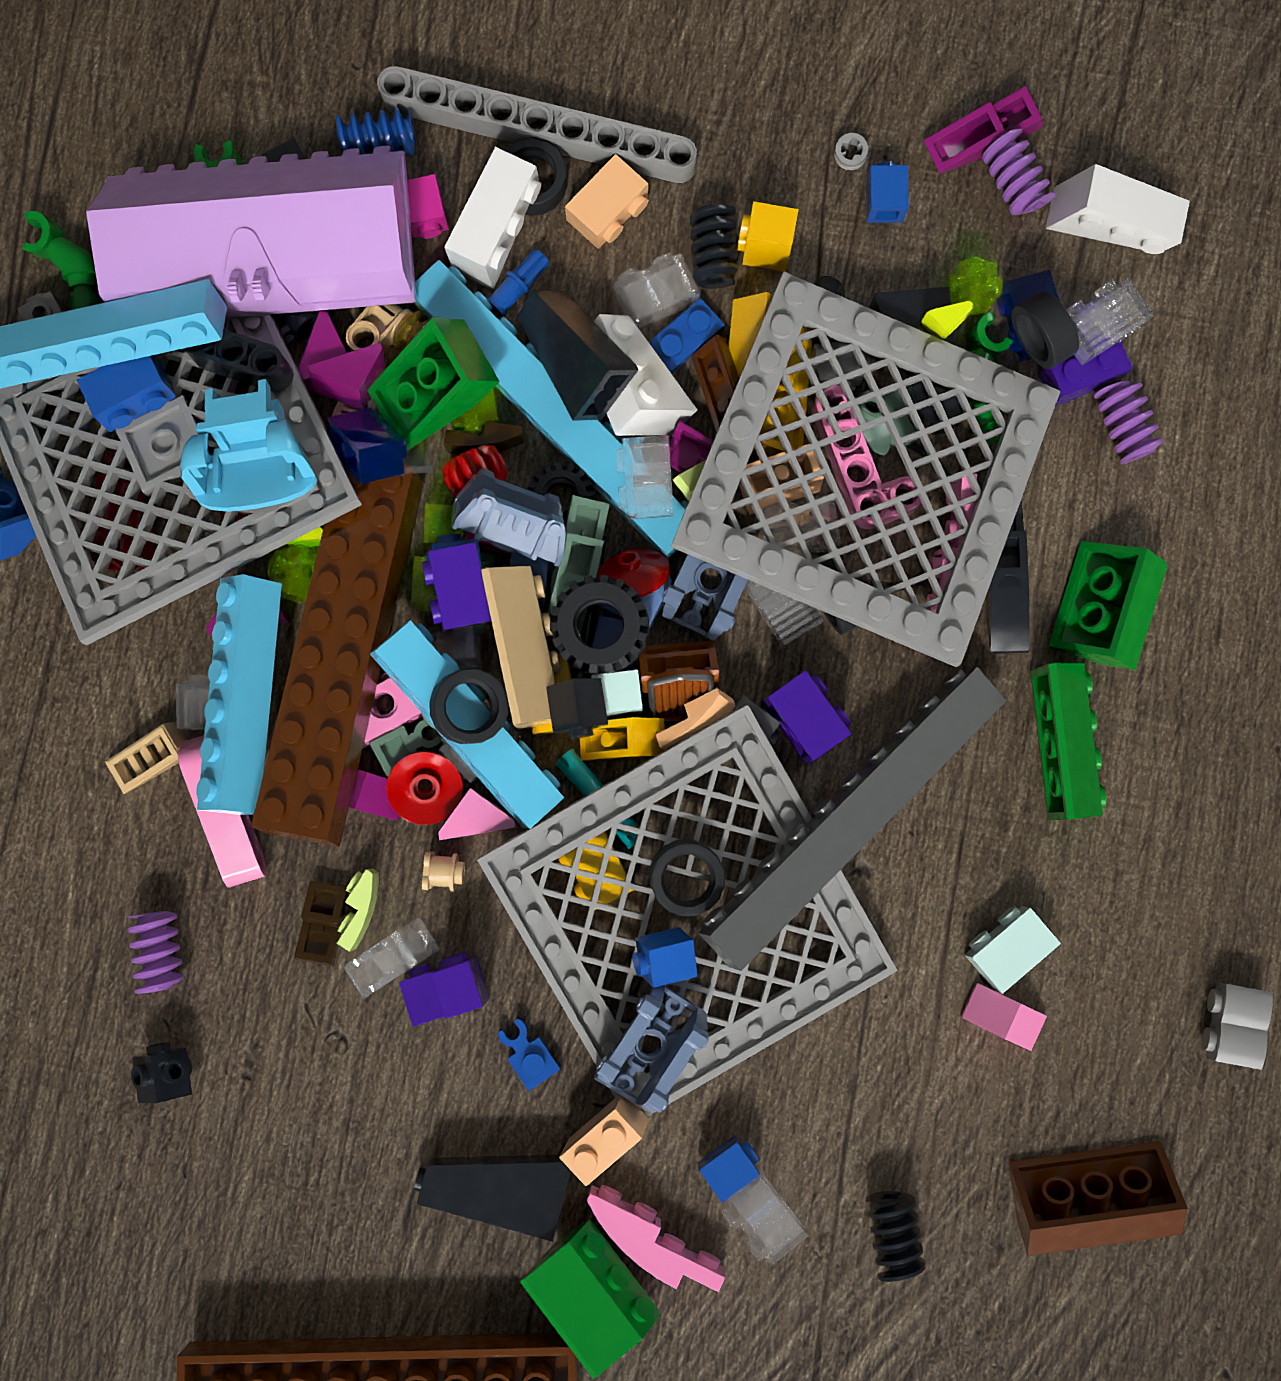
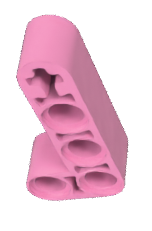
M835 385L823 390L831 405H840L847 402L841 386ZM817 395L813 403L812 415L823 411ZM851 408L834 414L841 432L858 426ZM827 417L815 421L822 440L834 435ZM862 432L850 436L853 444L850 447H840L836 442L824 446L850 515L861 511L860 504L862 502L869 501L878 505L895 498L896 490L905 489L909 492L915 490L909 476L881 483ZM851 467L860 468L865 474V480L863 482L852 481L847 474V469ZM919 496L913 497L912 504H903L907 515L913 513L920 505ZM895 505L878 511L883 524L900 519ZM865 516L853 521L855 525L863 529L876 527L872 517Z
M204 735L186 740L178 750L179 765L224 883L227 887H232L266 876L267 866L254 828L251 827L249 815L197 810L198 798L196 788L200 780L202 763L200 748L204 741Z

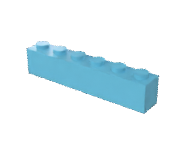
M244 574L220 578V586L216 593V601L218 603L216 624L212 631V639L214 641L212 663L208 670L210 680L209 695L204 709L206 719L205 734L200 748L202 758L201 773L196 788L198 798L197 810L235 815H254L264 774L281 583Z
M410 620L375 648L370 655L435 728L430 717L429 708L433 689L444 676L460 670V668L447 653L444 652L440 655L431 643L434 641V638L421 623L414 625ZM463 683L455 687L448 695L446 713L450 721L458 728L475 730L483 726L491 714L482 703L485 700L484 695L473 683H468L467 685ZM506 720L504 726L494 737L482 743L459 744L447 740L438 732L522 828L531 829L564 798L557 790L561 785L553 774L546 769L542 772L532 761L536 758L533 751L523 741L520 740L517 743L507 732L511 727Z

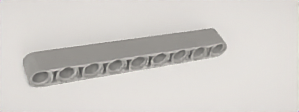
M398 66L385 68L378 77L377 85L384 105L392 113H394V109L398 108L402 116L407 117L410 107L414 119L512 143L521 139L536 138L549 142L559 150L561 155L605 165L616 154L636 173L674 183L686 182L695 173L697 149L695 144L684 136ZM395 87L404 88L398 94L389 93ZM429 96H439V99L436 102H424L425 99ZM465 104L475 105V107L468 112H463L459 110ZM502 112L510 114V117L503 121L494 119L496 115ZM536 121H542L546 123V125L541 129H533L530 127V125ZM570 130H578L582 133L576 138L565 136ZM607 138L617 141L611 147H605L600 142ZM641 147H648L653 152L643 156L637 154L636 150ZM675 156H684L689 161L685 164H676L671 159Z

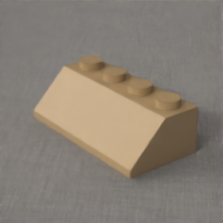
M531 566L481 569L513 725L521 730L551 723L546 687L556 684L555 673L561 672L557 649L549 651L547 636L553 634L550 631L551 620L549 612L541 613L539 599L545 598L541 575L534 576Z

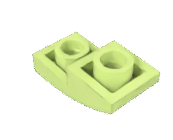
M373 868L366 869L364 873L358 871L346 889L351 894L345 902L358 911L356 914L350 912L341 923L338 932L342 936L337 944L349 952L357 949L374 912L378 894L379 872Z

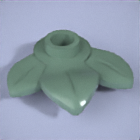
M871 390L860 393L856 398L871 393ZM896 390L882 396L889 413L906 408L899 391ZM875 399L858 405L866 423L882 417ZM866 407L871 408L874 413L870 412ZM906 415L893 420L901 438L916 432ZM886 423L862 432L867 446L880 455H885L888 452L890 444L895 445ZM917 439L905 443L904 446L915 443Z

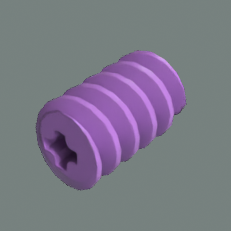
M1022 129L1011 130L999 137L986 149L982 156L984 163L991 165L989 168L991 176L998 177L995 183L997 188L1005 190L1002 195L1004 201L1012 202L1009 207L1012 215L1033 212L1048 204L1056 196L1055 192L1047 194L1042 192L1050 183L1048 179L1040 181L1035 179L1043 171V168L1041 166L1029 167L1036 158L1035 153L1023 156L1022 152L1030 145L1028 140L1016 143L1015 140L1023 132Z
M1121 381L1107 386L1094 394L1095 399H1105L1098 406L1099 411L1102 413L1112 412L1104 419L1105 426H1117L1109 433L1111 440H1122L1114 448L1116 454L1128 453L1119 462L1121 465L1153 453L1164 442L1163 438H1151L1150 436L1159 428L1158 424H1145V420L1154 414L1153 411H1140L1139 407L1148 400L1147 396L1135 397L1134 395L1143 386L1141 382L1130 383L1129 381Z
M158 911L127 916L128 918L138 919L137 924L127 928L128 932L140 935L139 939L129 944V948L138 949L142 952V954L131 959V963L143 965L142 970L133 974V979L145 981V985L135 989L134 993L142 994L174 988L173 985L184 980V974L172 972V969L182 965V959L170 956V954L181 948L180 944L168 941V939L179 933L178 928L167 926V923L177 919V913Z

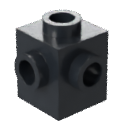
M170 1042L146 1046V1054L132 1057L131 1080L137 1090L138 1103H161L192 1095L190 1080L192 1064L187 1056L186 1048H171Z

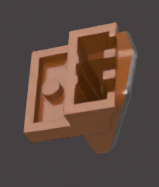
M713 640L646 646L644 652H641L639 655L642 693H648L650 718H664V721H683L688 718L684 704L719 686V667Z

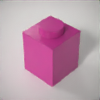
M432 174L407 180L410 223L413 237L429 239L439 236L442 231L449 230L436 175Z

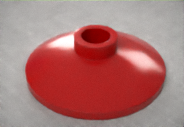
M647 547L631 548L609 557L598 569L596 578L600 577V575H608L611 579L615 580L618 578L624 581L630 588L632 587L641 598L653 593L666 582L670 574V564L668 558L656 549Z
M418 751L404 756L393 766L387 779L386 792L392 809L401 818L418 825H432L447 819L461 802L463 781L459 770L447 757L436 752ZM422 779H429L433 785L430 789L425 790L419 787L418 782Z

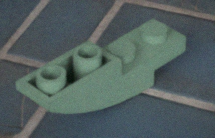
M574 495L570 497L564 525L566 528L564 557L559 567L556 566L552 572L544 613L549 612L551 622L553 619L551 615L552 608L557 606L559 602L557 598L562 591L565 593L570 589L569 585L574 581L577 583L584 581L586 576L592 575L593 578H596L604 544L602 538L610 505L608 503ZM587 609L583 612L578 622L579 636L583 627ZM553 635L547 636L548 646L556 648L552 640L554 639Z

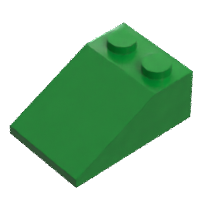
M432 317L370 386L368 392L401 451H408L475 407L500 381L465 320Z

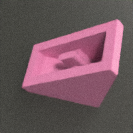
M470 788L438 832L439 840L517 828L518 823L506 811L475 789Z
M976 982L960 1017L1005 1040L1032 1051L1047 1016Z

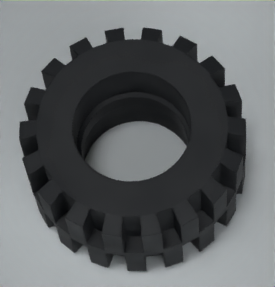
M592 575L586 576L584 581L579 583L574 581L571 583L568 591L560 593L557 598L559 602L556 607L553 606L551 611L553 619L550 622V631L553 634V643L561 653L560 655L576 669L591 675L622 672L630 664L633 665L638 660L637 657L640 653L644 652L647 646L646 641L650 634L649 616L638 593L632 587L630 588L626 585L624 581L618 578L616 580L611 579L608 575H600L598 578H593ZM596 604H609L620 612L623 619L624 627L621 637L612 646L604 649L588 646L582 641L578 633V622L581 615L586 609Z

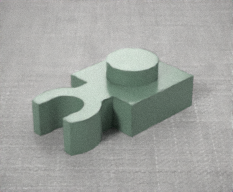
M425 720L420 721L416 725L414 732L409 735L404 726H401L369 743L386 777L389 776L393 766L404 756L417 752L416 749L420 747L430 749L440 743V737L430 741L422 737V730L430 726Z

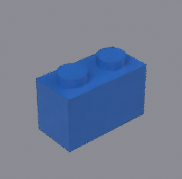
M155 355L105 365L77 379L93 417L109 432L128 426L132 420L149 411L162 408L166 402L177 397L160 360Z

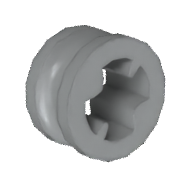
M857 133L843 135L836 144L834 154L836 163L845 170L859 169L867 158V141ZM850 144L857 146L856 152L861 151V155H854L853 160L845 158L846 152H841V149H848Z

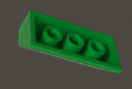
M1052 663L1030 671L1047 820H1071L1103 816L1102 808L1106 806V792L1104 786L1099 785L1098 770L1101 769L1102 758L1099 748L1094 746L1093 732L1097 730V718L1093 709L1090 710L1088 695L1092 693L1093 687L1091 675L1089 672H1085L1084 663Z

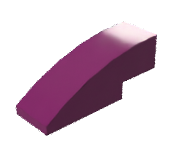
M1025 86L994 105L991 102L983 105L923 141L939 173L942 174L981 159L983 153L995 140L1011 130L1022 129L1023 132L1015 140L1018 141L1044 127L1042 117Z

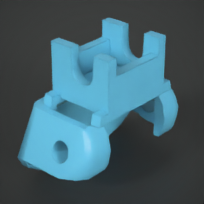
M266 379L258 380V392L218 398L213 388L205 389V422L197 423L195 429L197 435H191L190 439L187 440L180 460L181 478L202 507L227 512L263 508L301 497L315 487L318 481L300 442L288 422L284 420L282 405L278 399L271 400V389ZM208 433L212 435L220 447L214 449L213 456L207 451Z

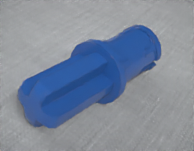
M533 250L513 272L508 271L506 273L507 278L487 298L493 307L492 309L497 314L504 317L506 312L523 294H529V287L550 263L542 252Z

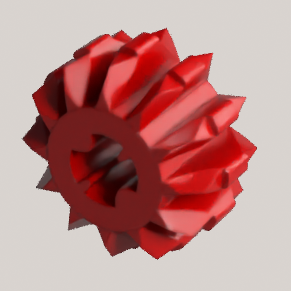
M482 445L475 449L472 448L450 459L442 468L444 482L454 499L474 474L477 475L480 469L494 472L495 478L505 481L507 477L506 463L494 445Z

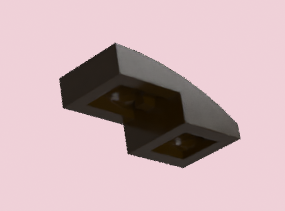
M485 421L483 435L446 430L444 446L448 453L455 454L465 453L472 448L475 449L482 445H494L499 452L523 444L525 433L522 426Z
M316 881L309 882L301 914L303 923L294 955L296 960L334 967L338 949L337 942L341 935L338 929L343 922L346 908L347 887Z

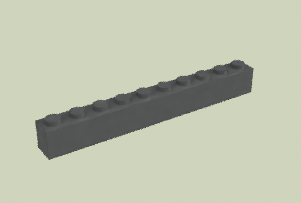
M978 667L963 670L957 668L948 674L943 680L945 686L937 694L932 693L923 699L917 706L919 712L911 720L906 719L897 725L891 733L894 737L885 746L880 745L871 751L865 759L868 763L859 772L854 771L845 777L839 785L841 790L832 799L829 797L819 803L813 810L815 816L806 825L801 824L792 830L786 837L788 843L778 853L774 851L765 857L759 864L761 870L751 880L745 879L738 884L731 893L733 898L723 908L719 906L707 915L703 921L705 926L698 933L730 968L742 971L1006 702L1005 698Z

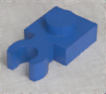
M518 1017L514 1022L520 1030L519 1036L511 1038L504 1029H501L498 1032V1037L505 1046L513 1047L515 1053L509 1056L507 1060L527 1090L530 1091L559 1071L561 1066L540 1035L532 1041L529 1040L527 1037L528 1026L522 1018Z

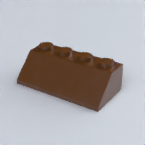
M1161 1141L1009 1162L1017 1223L1028 1256L1181 1235L1183 1233L1188 1208Z

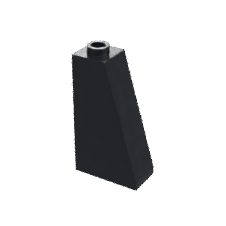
M938 287L875 293L870 303V309L932 335L922 326L921 321L929 310L951 305L950 288ZM953 331L944 341L956 346ZM896 366L902 380L917 375ZM922 381L906 386L913 404L929 399ZM931 381L937 395L951 390ZM957 396L940 401L948 419L963 414V409ZM933 404L917 410L924 428L940 423ZM959 423L951 425L952 428H956ZM943 428L931 434L940 435L946 433Z
M533 290L517 315L522 327L572 421L602 420L638 372L637 365L564 291Z
M560 1155L436 1157L430 1160L427 1168H419L413 1190L420 1192L417 1205L553 1242L571 1170L559 1158Z

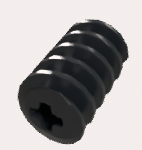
M709 204L697 208L690 216V225L693 227L690 231V239L693 241L691 253L694 256L692 268L695 270L692 274V282L696 286L717 289L732 286L736 282L734 279L729 278L728 275L738 272V265L728 263V261L737 258L738 251L727 247L736 244L737 237L732 234H726V232L736 229V222L726 219L735 215L736 208L733 206Z
M898 1191L876 1192L866 1197L867 1202L878 1203L877 1208L868 1211V1217L880 1219V1223L871 1226L870 1231L873 1234L883 1236L882 1239L873 1242L874 1249L885 1251V1254L875 1258V1264L887 1266V1270L878 1273L877 1278L884 1282H897L922 1273L926 1267L925 1260L920 1257L923 1253V1245L917 1241L921 1237L920 1228L915 1225L918 1222V1213L912 1210L916 1206L915 1197Z

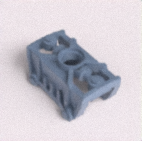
M480 469L477 475L474 474L457 494L451 513V526L453 529L457 530L459 528L475 534V539L488 541L501 550L519 552L532 560H536L539 557L553 562L554 566L559 567L564 557L566 528L563 520V508L558 496L550 493L545 494V496L499 480L495 478L494 472L486 469Z
M688 554L674 585L670 584L669 588L666 587L662 595L664 597L663 602H665L662 617L710 640H716L724 630L732 629L736 620L733 612L748 579ZM714 569L719 572L721 584L718 588L709 590L702 586L700 576L704 570ZM695 590L691 598L695 601L692 610L684 613L680 619L674 617L683 596ZM711 600H713L716 613L706 632L700 629L702 620L700 611L703 606L708 607Z
M665 985L652 988L649 995L646 994L639 999L636 1004V1012L638 1013L614 1050H610L608 1055L599 1061L596 1066V1074L594 1075L596 1081L635 1103L641 1109L653 1113L655 1111L660 1113L667 1107L669 1103V1095L667 1094L696 1049L700 1051L709 1041V1033L706 1032L708 1030L706 1012ZM665 992L667 994L665 999L666 1011L660 1017L656 1014L661 1007ZM687 1007L693 1010L682 1029L669 1032L672 1027L669 1021L673 1015L681 1014ZM646 1034H655L660 1038V1046L653 1053H644L638 1047L640 1038ZM630 1055L627 1060L630 1067L627 1071L619 1073L625 1060ZM649 1063L650 1079L637 1097L632 1094L634 1088L633 1076L637 1070L643 1072Z

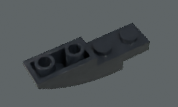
M1020 501L986 594L990 654L1029 652L1027 534L1026 530H1024L1022 501Z

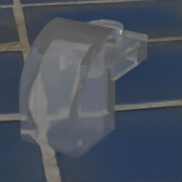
M419 917L346 964L344 969L363 999H365L440 950V948Z

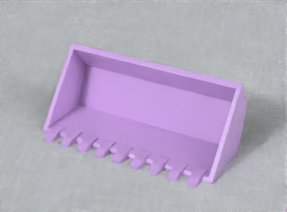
M390 146L375 147L373 154L360 155L357 148L346 149L343 151L342 156L329 157L328 151L314 152L311 159L298 160L297 154H286L281 157L279 162L269 163L265 156L253 157L249 164L237 165L235 159H226L220 161L217 167L206 168L205 162H193L189 164L186 170H175L174 164L159 166L156 172L145 173L143 167L129 168L124 175L108 176L104 186L86 210L98 291L104 302L206 279L211 281L227 306L225 318L416 302L405 151L391 152Z

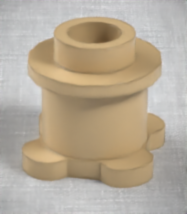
M435 851L425 852L422 890H429L433 886L449 887L450 891L455 892L457 884L463 885L465 862L459 861L458 853H454L452 857L435 856Z

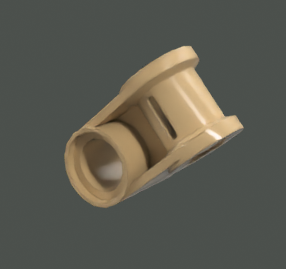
M396 304L366 306L346 332V340L351 352L361 349L357 347V344L362 338L370 337L374 339L372 345L381 344L384 355L394 341L409 327L413 319V312L409 309L403 310Z

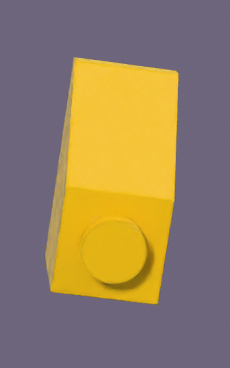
M631 717L608 720V725L593 729V736L580 738L581 760L636 759L656 756L664 751L659 747L656 734L665 730L664 718Z

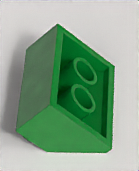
M1081 541L1048 646L1101 665L1136 671L1168 563L1148 548Z
M591 1219L562 1234L520 1280V1283L593 1379L602 1374L640 1342L662 1315Z

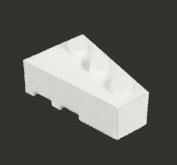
M497 147L493 150L444 247L451 265L456 267L464 277L494 290L515 237L522 228L530 203L533 204L541 188V182H539L535 165Z
M1097 164L1064 181L1053 189L1056 196L1051 200L1045 229L1141 249L1150 254L1163 253L1182 241L1189 200Z
M599 314L594 322L639 369L607 412L615 435H673L678 423L682 422L685 424L697 411V408L630 316Z

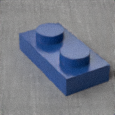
M700 298L655 336L649 344L670 373L673 374L692 358V354L716 334H720L724 330L725 324Z

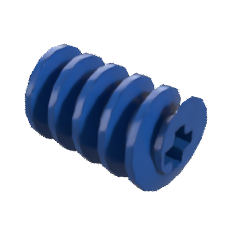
M410 107L407 119H404L399 109L396 108L394 109L393 120H389L384 110H380L378 122H374L370 113L365 112L362 124L359 123L354 113L350 114L349 125H345L340 115H336V129L342 153L346 149L357 148L360 155L372 154V150L379 146H390L391 152L401 151V146H403L408 156L414 155L416 135Z

